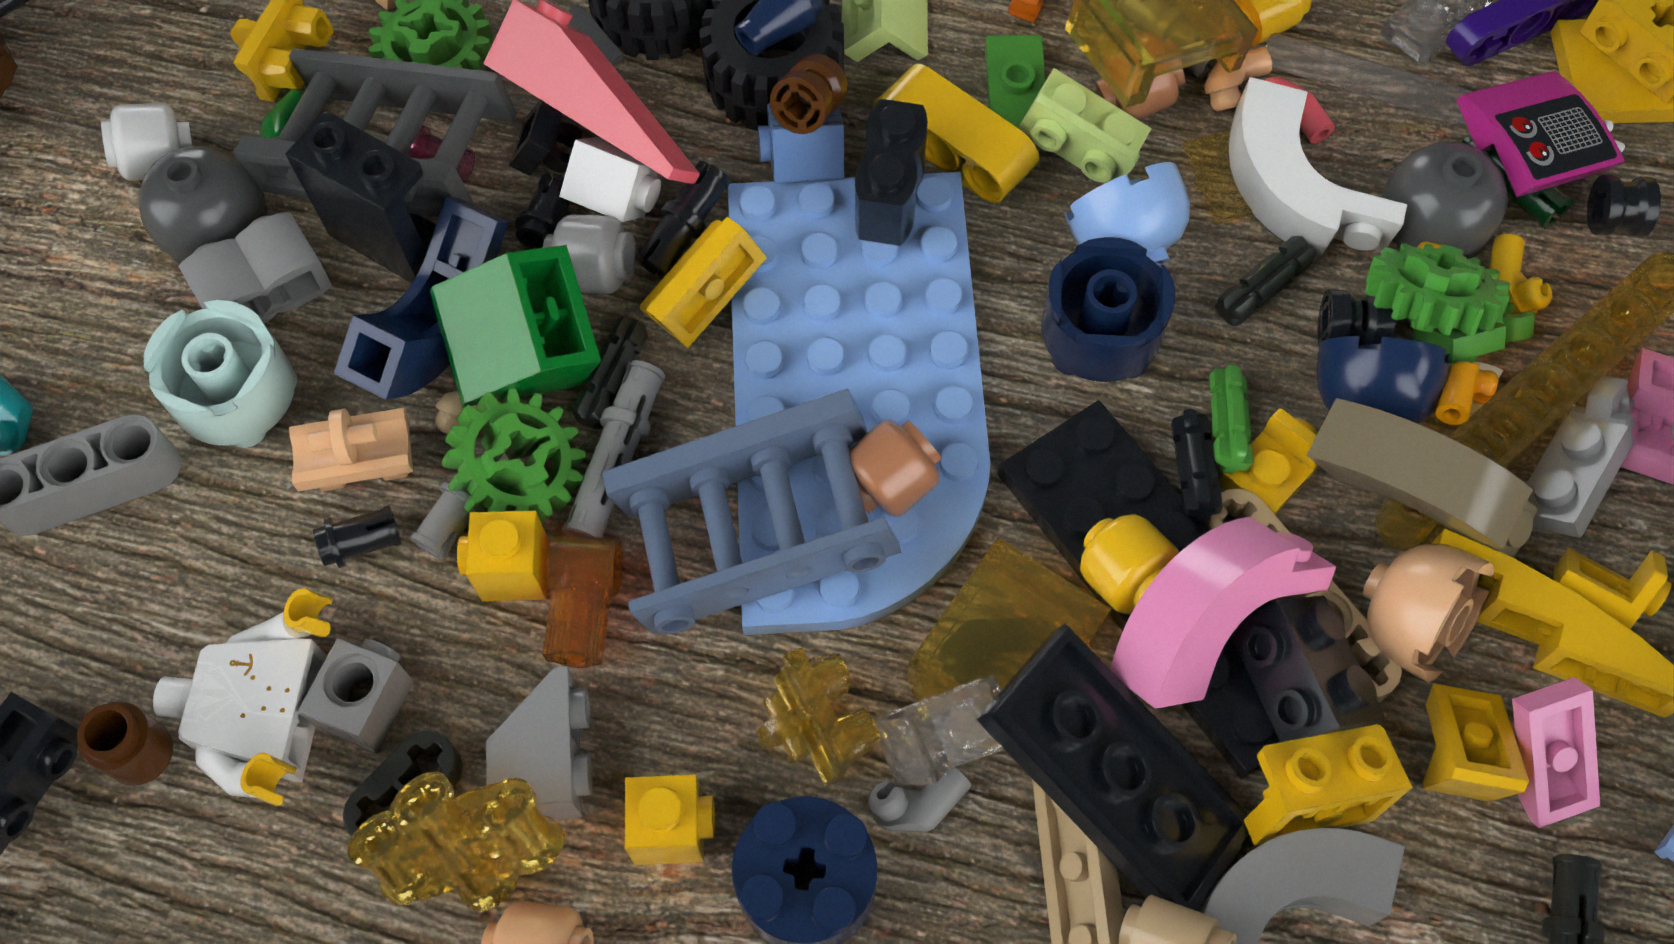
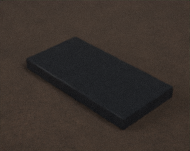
M1066 623L1050 633L976 719L1145 898L1149 895H1154L1198 911L1250 836L1244 823V819L1249 814Z

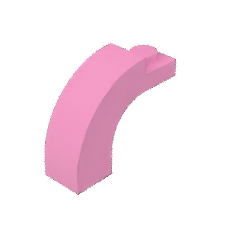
M1252 517L1240 518L1224 523L1203 534L1185 547L1163 568L1148 586L1124 627L1110 670L1126 687L1155 709L1204 700L1218 657L1238 625L1250 613L1270 600L1284 596L1328 590L1336 566L1312 552L1313 545L1306 539L1290 533H1276Z

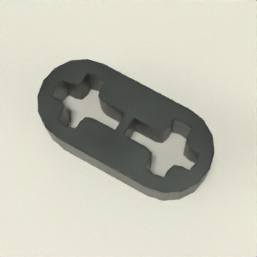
M422 731L408 737L365 779L345 803L343 821L349 835L371 850L383 851L397 846L454 789L462 773L461 755L453 744L438 732ZM424 752L431 757H435L440 753L437 762L442 767V770L434 778L426 773L417 777L420 768L415 761ZM401 793L386 811L392 819L389 826L383 830L375 825L367 828L371 822L369 816L365 813L367 809L374 803L385 808Z

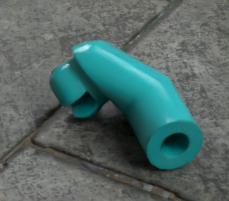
M1 374L0 456H7L17 452L26 443L33 406Z

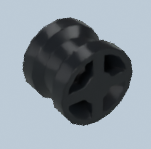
M1615 175L1599 176L1592 185L1587 202V223L1591 233L1595 235H1609L1615 230H1624L1631 237L1648 236L1656 225L1661 206V193L1657 180L1652 177H1637L1631 182H1622Z

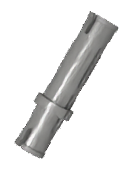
M632 360V363L629 361L612 407L605 408L602 413L600 424L604 427L584 474V479L567 522L562 527V532L578 542L593 546L601 545L605 528L615 505L606 495L602 472L631 462L639 441L647 439L651 429V424L647 420L659 388L665 380L664 372L658 367L640 360Z

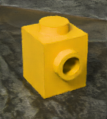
M470 512L468 536H460L458 540L457 564L460 575L467 576L481 601L546 600L549 538L537 512Z
M697 775L625 777V850L635 865L704 862V839L715 838V804L713 795L703 796Z

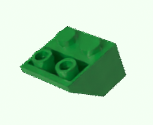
M567 245L505 253L436 284L430 290L462 407L477 405L482 396L488 392L497 401H501L507 391L514 388L519 397L534 395L535 393L540 394L578 387L585 382L601 362Z

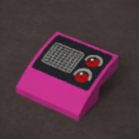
M1556 71L1466 93L1456 99L1475 146L1482 151L1496 148L1516 197L1607 172L1625 162L1613 136L1593 106L1581 92Z

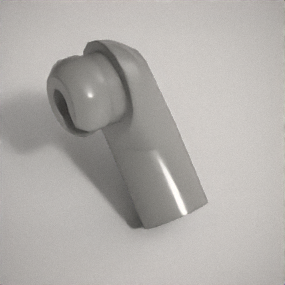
M946 763L923 790L903 789L895 787L893 781H884L872 789L868 803L875 822L889 831L928 832L943 820L969 791L972 785L963 773L953 765Z

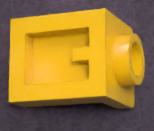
M1279 408L1270 417L1263 432L1250 444L1253 450V463L1247 471L1237 470L1233 474L1223 473L1219 484L1226 490L1244 489L1253 492L1276 515L1319 467V465L1306 456L1318 434L1317 430L1307 421L1293 417L1285 410Z

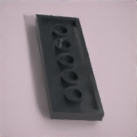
M1097 400L999 464L997 475L1122 631L1131 614H1123L1114 610L1085 581L1080 571L1081 557L1085 550L1084 539L1090 529L1101 520L1107 518L1114 520L1120 516L1136 514L1147 519L1177 547L1179 553L1197 538L1210 531L1203 522L1197 520V517L1185 514L1182 497L1100 400ZM1268 601L1265 604L1261 605L1252 613H1250L1245 619L1252 616L1261 609L1265 608L1266 606L1271 604V602ZM1230 636L1218 657L1204 700L1183 703L1181 705L1242 779L1260 766L1257 753L1265 745L1279 743L1280 740Z

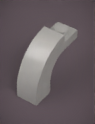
M1314 828L1284 834L1263 843L1234 864L1220 878L1198 912L1220 919L1222 929L1236 933V944H1258L1264 927L1275 914L1295 908L1322 910L1370 927L1390 916L1405 846L1360 831L1341 828Z

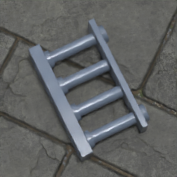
M848 388L602 472L606 495L629 518L637 516L640 520L654 593L630 600L628 605L630 614L653 634L657 632L660 634L680 633L694 626L697 619L844 571L852 573L867 572L881 566L887 557L902 553L899 541L885 517L868 522L849 453V448L853 443L858 442L868 432L863 415ZM820 455L824 458L843 530L805 543L787 469L793 463ZM754 476H761L779 552L742 563L725 491L729 488L730 484ZM698 496L701 500L717 572L680 584L665 511L671 504Z

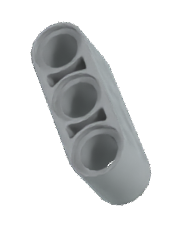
M133 414L122 416L0 458V524L16 535H34L157 492L169 486L178 477L182 467L181 456L176 447L151 420L145 416ZM148 448V450L142 456L135 459L140 452ZM83 472L79 478L75 479L79 473Z

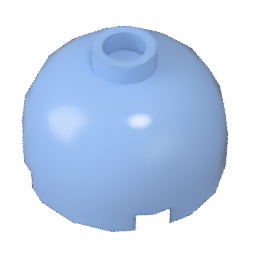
M1163 162L1145 167L1149 179L1143 181L1142 179L1129 181L1127 174L1122 175L1095 188L1070 205L1072 212H1065L1064 216L1077 244L1080 245L1087 240L1095 238H1121L1136 242L1147 249L1146 256L1158 266L1167 262L1170 258L1166 249L1181 239L1189 222L1190 201L1186 186L1176 164Z

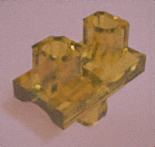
M799 648L783 655L782 660L785 667L774 677V683L779 693L773 694L763 701L771 720L762 725L756 734L762 748L767 749L783 745L791 763L798 762L810 755L824 786L842 779L853 761L875 747L880 734L870 713L864 708L837 718L829 702L830 699L847 693L851 686L850 673L840 653L836 652L808 659L803 648Z

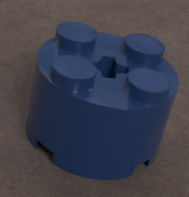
M1114 237L1095 238L1076 246L1075 252L1067 256L1063 261L1061 258L1055 265L1049 280L1041 320V332L1045 346L1052 356V363L1057 370L1063 374L1076 375L1098 382L1137 378L1147 370L1149 364L1159 351L1175 304V286L1170 272L1163 263L1160 268L1153 260L1147 257V249L1136 242Z
M810 796L793 797L772 802L761 807L743 830L737 842L732 862L733 886L746 920L753 930L768 944H842L864 925L874 905L877 883L875 849L864 823L857 816H854L835 802ZM804 863L814 864L816 874L824 877V879H812L808 890L796 889L794 876L789 873L799 872Z

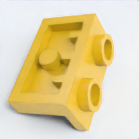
M1378 724L1265 745L1257 753V759L1269 787L1262 792L1264 800L1244 819V823L1254 846L1262 845L1281 835L1300 830L1343 828L1376 820L1413 787L1385 729Z

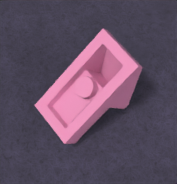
M1574 677L1513 698L1514 721L1510 723L1529 779L1525 792L1517 794L1530 821L1538 828L1599 807L1600 791L1593 690Z

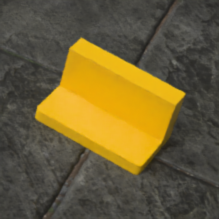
M728 216L722 222L714 220L640 304V310L688 349L767 257L744 228Z

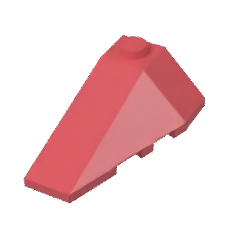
M513 0L483 64L665 178L695 184L700 175L698 170L592 39L569 24L573 15L548 0H540L537 7L519 0Z

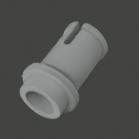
M442 482L439 486L442 495L416 532H413L409 537L412 542L417 543L418 547L442 561L447 559L449 551L469 524L470 512H485V508L481 504L476 509L467 512L464 506L467 499L471 496L466 489L450 491L448 488L449 483Z

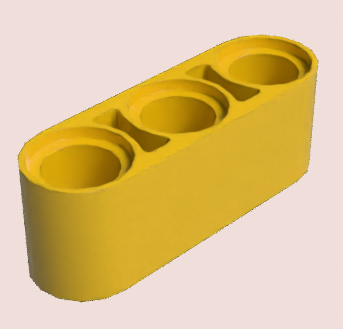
M923 64L912 65L874 102L873 107L880 99L923 105L928 121L925 159L943 172H961L962 185L987 202L995 204L1001 202L1039 162V152L1035 144L1023 131Z

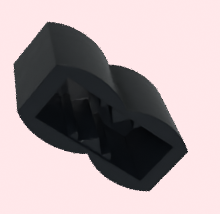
M880 99L870 112L866 126V153L861 158L855 175V229L859 240L901 246L911 233L915 219L916 190L922 181L925 170L928 121L923 105Z

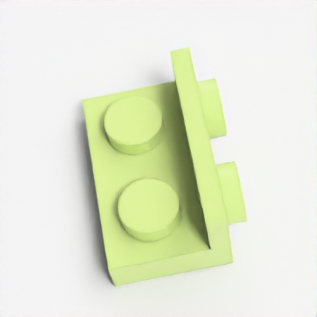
M1053 68L1018 126L1038 147L1054 152L1080 168L1088 178L1104 184L1122 175H1128L1140 157L1138 152L1152 129Z

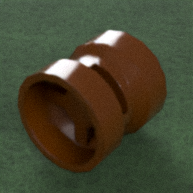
M811 54L804 56L773 87L770 95V108L775 119L782 127L793 133L808 134L816 131L846 97L848 81L844 70L835 60L826 55Z

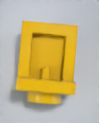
M1569 547L1554 566L1553 580L1580 594L1629 629L1633 627L1642 613L1651 617L1660 609L1672 585L1671 582L1667 581L1668 573L1665 556L1653 550L1649 552L1630 580Z

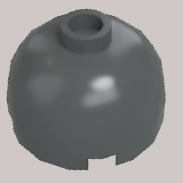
M1439 141L1412 151L1391 173L1381 195V198L1407 204L1403 226L1392 240L1398 246L1407 243L1412 247H1417L1425 241L1440 245L1444 244L1464 250L1463 256L1469 254L1467 259L1477 256L1492 241L1500 228L1509 200L1504 175L1494 159L1479 148L1459 141Z
M189 146L173 150L158 159L144 175L138 196L140 217L145 230L161 251L169 254L174 261L180 264L204 244L235 239L254 220L267 216L268 213L264 193L260 190L253 177L241 166L237 158L211 147Z

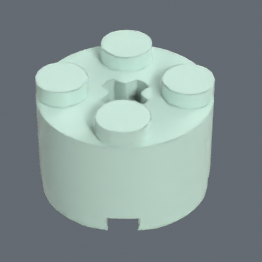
M226 300L203 302L207 308L186 314L182 309L169 316L152 334L144 352V368L148 372L149 387L154 396L189 435L199 441L213 445H236L242 448L253 447L264 439L266 432L276 425L286 413L297 384V374L267 326L248 307Z

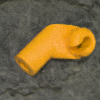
M1467 361L1453 363L1448 368L1446 384L1437 402L1436 417L1441 422L1450 425L1465 423L1469 419L1472 400L1482 405L1491 402L1498 386L1499 378L1497 374L1490 370H1480L1479 364Z

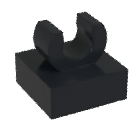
M540 99L524 119L509 166L530 176L543 161L549 169L565 173L571 155L561 151L557 146V142L573 149L575 140L581 139L583 133L572 124L559 123L562 113Z

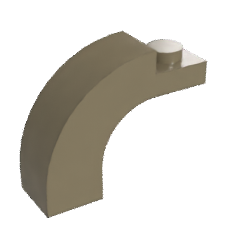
M1336 398L1306 455L1340 483L1400 502L1436 520L1454 533L1513 558L1518 549L1527 542L1531 535L1533 519L1538 511L1528 501L1533 491L1531 487L1504 467L1475 450L1434 430L1391 413Z

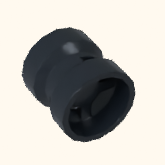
M1328 289L1323 295L1319 310L1318 344L1329 338L1360 336L1359 346L1381 344V337H1394L1396 320L1391 318L1393 309L1376 308L1373 305L1376 297L1367 295L1365 298L1353 297L1347 290Z

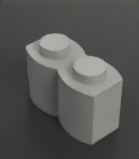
M290 212L262 216L254 220L235 239L204 244L178 266L202 309L207 308L203 302L213 300L232 301L254 311L264 324L277 313L298 308L319 297L332 286L321 262Z

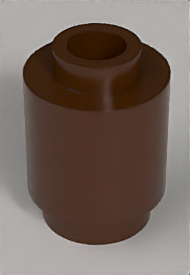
M111 702L95 707L84 716L78 727V750L84 761L125 785H142L156 779L167 768L172 758L173 740L167 728L135 705L127 702Z

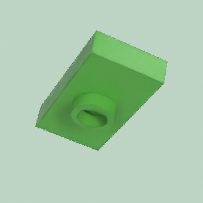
M1042 35L986 36L985 63L988 108L1018 128L1045 83Z

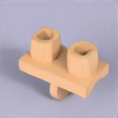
M343 408L330 411L327 421L289 427L293 451L292 484L298 492L320 488L322 492L341 489L347 483L381 477L384 481L406 478L409 473L413 472L409 418L404 408L351 417L348 411Z

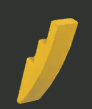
M1445 528L1431 543L1457 547L1492 563L1494 567L1493 577L1480 574L1477 586L1489 591L1477 622L1539 645L1533 669L1563 680L1575 677L1594 692L1664 718L1674 713V665L1635 632L1580 594L1511 556Z

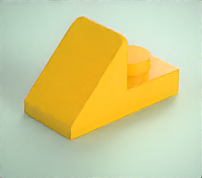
M1433 683L1425 705L1436 747L1423 780V789L1482 801H1495L1525 792L1529 779L1502 696Z

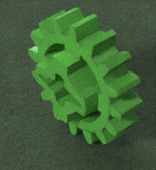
M394 0L398 10L394 13L381 10L378 13V17L382 27H374L369 30V35L373 42V45L368 47L371 58L402 61L400 59L402 58L404 62L471 70H485L483 62L490 51L491 43L494 42L489 20L485 19L482 7L479 3L470 6L468 0H415L407 3L405 0Z
M1403 243L1400 245L1399 251L1385 247L1381 255H1374L1365 282L1367 283L1365 294L1376 297L1373 304L1376 308L1393 309L1391 318L1395 320L1408 318L1411 321L1410 327L1432 333L1434 329L1438 328L1443 335L1449 336L1452 328L1460 330L1469 336H1475L1477 328L1489 332L1492 331L1496 322L1501 323L1511 296L1508 293L1509 282L1498 280L1500 272L1497 269H1485L1483 266H1480V259H1467L1463 256L1464 250L1444 244L1436 249L1430 244H1425L1424 248L1421 249Z
M514 388L507 391L501 400V404L488 392L477 403L478 410L469 405L462 410L457 418L460 426L453 425L445 437L444 441L454 447V449L448 450L442 459V466L449 469H458V474L451 480L448 488L450 491L466 489L471 496L467 499L464 506L467 512L476 509L480 504L488 508L487 512L536 511L541 523H544L552 515V508L561 511L572 499L568 490H574L583 480V475L572 468L578 466L586 456L584 450L570 448L569 443L579 433V430L576 426L563 429L557 422L564 411L560 406L552 409L547 414L540 409L542 395L535 393L529 402L524 404L520 403L519 395ZM482 431L484 437L481 443L486 451L480 458L475 459V442L478 434ZM504 453H506V455L509 458L520 457L521 459L531 455L524 464L520 459H512L509 461L508 458H506L504 460L499 461L500 458L504 455ZM552 458L553 471L547 486L544 481L549 476L544 468L546 460Z

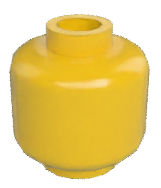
M1124 515L1114 520L1107 518L1098 522L1087 533L1084 539L1085 550L1081 557L1080 571L1085 581L1114 610L1123 614H1131L1148 586L1163 568L1179 554V551L1155 526L1139 515Z

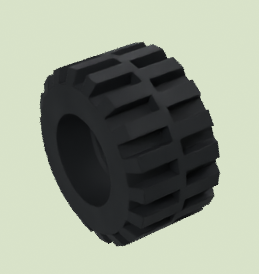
M588 0L591 17L617 47L623 46L625 55L636 58L639 53L646 54L647 60H659V56L664 54H670L671 59L683 56L682 50L690 48L692 51L700 48V29L703 28L702 17L706 9H713L712 0Z
M712 0L713 9H706L702 17L703 28L700 29V45L707 91L711 92L712 102L718 110L725 108L726 118L734 123L742 119L746 120V128L758 131V126H768L767 104H770V95L773 87L804 56L811 54L826 55L835 60L844 70V23H841V13L837 5L830 4V0H822L823 8L816 14L815 24L764 50L781 49L792 52L776 58L752 55L743 47L734 31L735 26L745 19L759 0Z

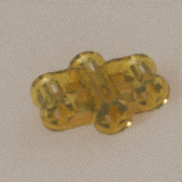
M427 772L415 777L403 786L396 794L390 811H383L373 815L359 826L348 843L347 853L350 860L357 867L363 870L370 869L380 881L382 895L388 902L396 906L407 905L415 901L439 896L459 885V896L469 909L486 911L498 906L509 897L517 885L519 876L541 871L556 859L565 843V831L555 818L544 816L536 806V793L526 780L509 778L498 783L472 789L454 799V787L445 774Z

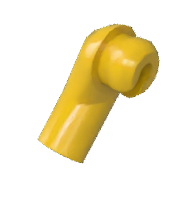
M1514 234L1499 235L1493 241L1489 269H1497L1500 272L1498 280L1509 282L1508 293L1511 296L1508 302L1513 303L1514 314L1532 311L1536 314L1538 310L1544 309L1550 304L1552 289L1548 283L1542 284V278L1531 277L1527 279L1521 272L1525 248L1523 238Z

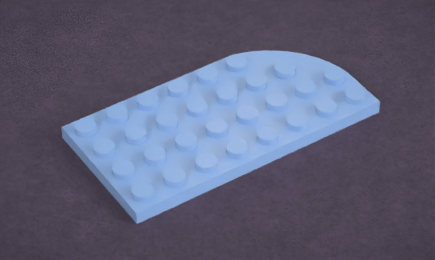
M961 172L924 173L922 181L916 190L913 228L901 246L859 240L855 229V177L774 183V181L732 183L728 186L729 218L744 228L767 257L732 297L736 426L848 388L863 415L867 432L871 431L883 420L895 421L900 426L909 420L942 457L935 465L940 476L938 484L905 514L894 517L888 515L880 506L870 514L866 511L868 522L885 517L899 541L902 553L887 557L881 566L867 572L852 573L844 571L741 605L744 635L843 630L862 626L886 617L908 605L931 588L961 555L975 530L987 494L990 455ZM817 455L791 464L787 469V474L805 543L842 531L823 456ZM754 476L737 482L739 545L742 563L779 552L761 476Z

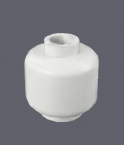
M166 103L118 105L112 109L110 120L101 121L107 167H117L121 176L129 181L143 180L144 175L158 159L173 150L192 146L189 122H176L173 109Z

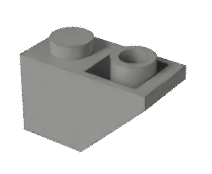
M568 666L553 668L486 740L487 811L500 825L583 817L582 796L592 795L591 757L589 753L580 754V729L590 728L591 723L590 700L587 687L578 688Z

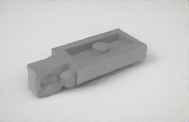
M1601 376L1588 394L1586 407L1574 406L1570 410L1569 416H1565L1527 482V485L1533 489L1528 501L1538 509L1533 519V528L1578 538L1583 536L1634 443L1631 430L1635 421L1633 415L1629 414L1634 406V400L1630 399L1627 379Z

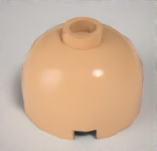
M1423 544L1402 552L1394 559L1390 566L1380 562L1369 575L1363 589V597L1371 600L1367 612L1370 637L1380 651L1403 670L1427 683L1437 679L1443 671L1432 666L1442 649L1446 646L1452 657L1455 658L1477 622L1489 594V591L1477 586L1480 574L1493 577L1494 567L1492 563L1466 550L1447 544Z

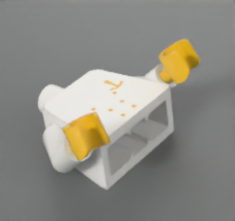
M305 588L298 589L288 598L284 612L231 636L225 644H209L200 651L193 679L164 676L157 683L153 696L155 714L160 717L181 719L178 730L179 740L195 750V760L198 768L229 795L259 798L274 806H281L284 797L275 793L278 781L281 778L295 782L303 781L315 727L297 711L327 658V655L312 639L305 638L310 634L318 637L329 635L331 624L318 619V615L323 607L332 604V597Z

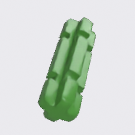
M1229 364L1225 369L1215 368L1211 372L1209 386L1210 393H1214L1210 399L1213 437H1216L1213 444L1214 460L1220 464L1222 472L1233 474L1237 470L1247 471L1253 463L1252 445L1248 444L1251 440L1249 403L1248 400H1245L1248 394L1247 380L1242 375L1239 366Z

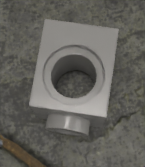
M337 638L297 712L319 731L378 753L414 681L398 663L401 655L388 646L374 640L364 639L359 647ZM364 679H373V686L364 698L355 702H348L349 692L356 683Z

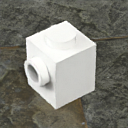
M603 138L576 139L559 197L625 222L645 217L646 212L652 210L659 197L661 181L657 178L658 173Z

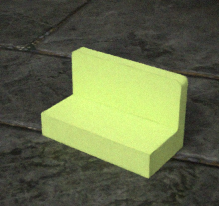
M842 0L844 54L859 62L887 43H891L917 61L928 55L927 0Z

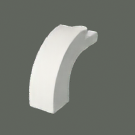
M1250 77L1235 110L1229 137V160L1237 189L1255 217L1267 229L1285 242L1292 236H1302L1308 244L1314 246L1316 256L1319 257L1323 255L1332 239L1341 240L1347 246L1363 251L1374 249L1382 251L1383 248L1388 247L1403 226L1407 204L1347 189L1321 176L1307 160L1300 143V123L1308 92Z

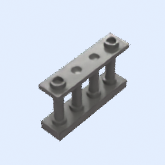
M293 48L289 58L307 88L280 136L264 138L243 135L233 151L241 166L253 177L262 192L309 198L285 153L319 117L328 99L351 101L352 104L343 120L362 131H365L378 105L404 108L386 144L405 155L408 154L429 112L452 114L455 117L435 157L427 160L412 158L420 163L424 174L404 198V203L409 213L439 218L446 197L460 198L470 204L474 203L456 168L481 118L513 122L517 112L499 73Z

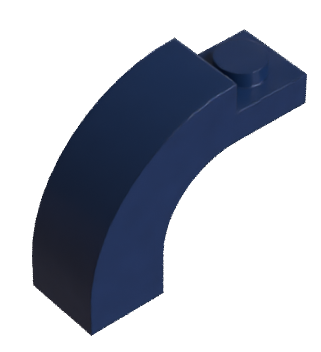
M446 197L426 257L413 283L404 295L386 310L379 313L352 316L334 374L385 400L410 395L437 378L450 365L430 290L436 284L496 258L509 221L460 198Z

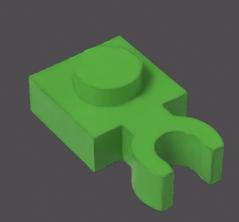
M1508 302L1501 323L1496 322L1494 329L1490 332L1477 328L1475 336H1469L1460 330L1452 328L1449 336L1443 335L1438 328L1434 329L1432 333L1413 328V340L1443 347L1446 349L1445 354L1450 353L1449 364L1458 361L1474 362L1477 360V356L1505 349V341H1522L1533 337L1535 312L1526 311L1513 314V303Z

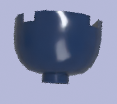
M1360 336L1329 338L1319 343L1317 361L1318 389L1324 405L1329 411L1336 398L1379 409L1417 424L1431 416L1435 411L1448 375L1450 353L1445 354L1446 349L1421 341L1381 337V344L1359 346Z

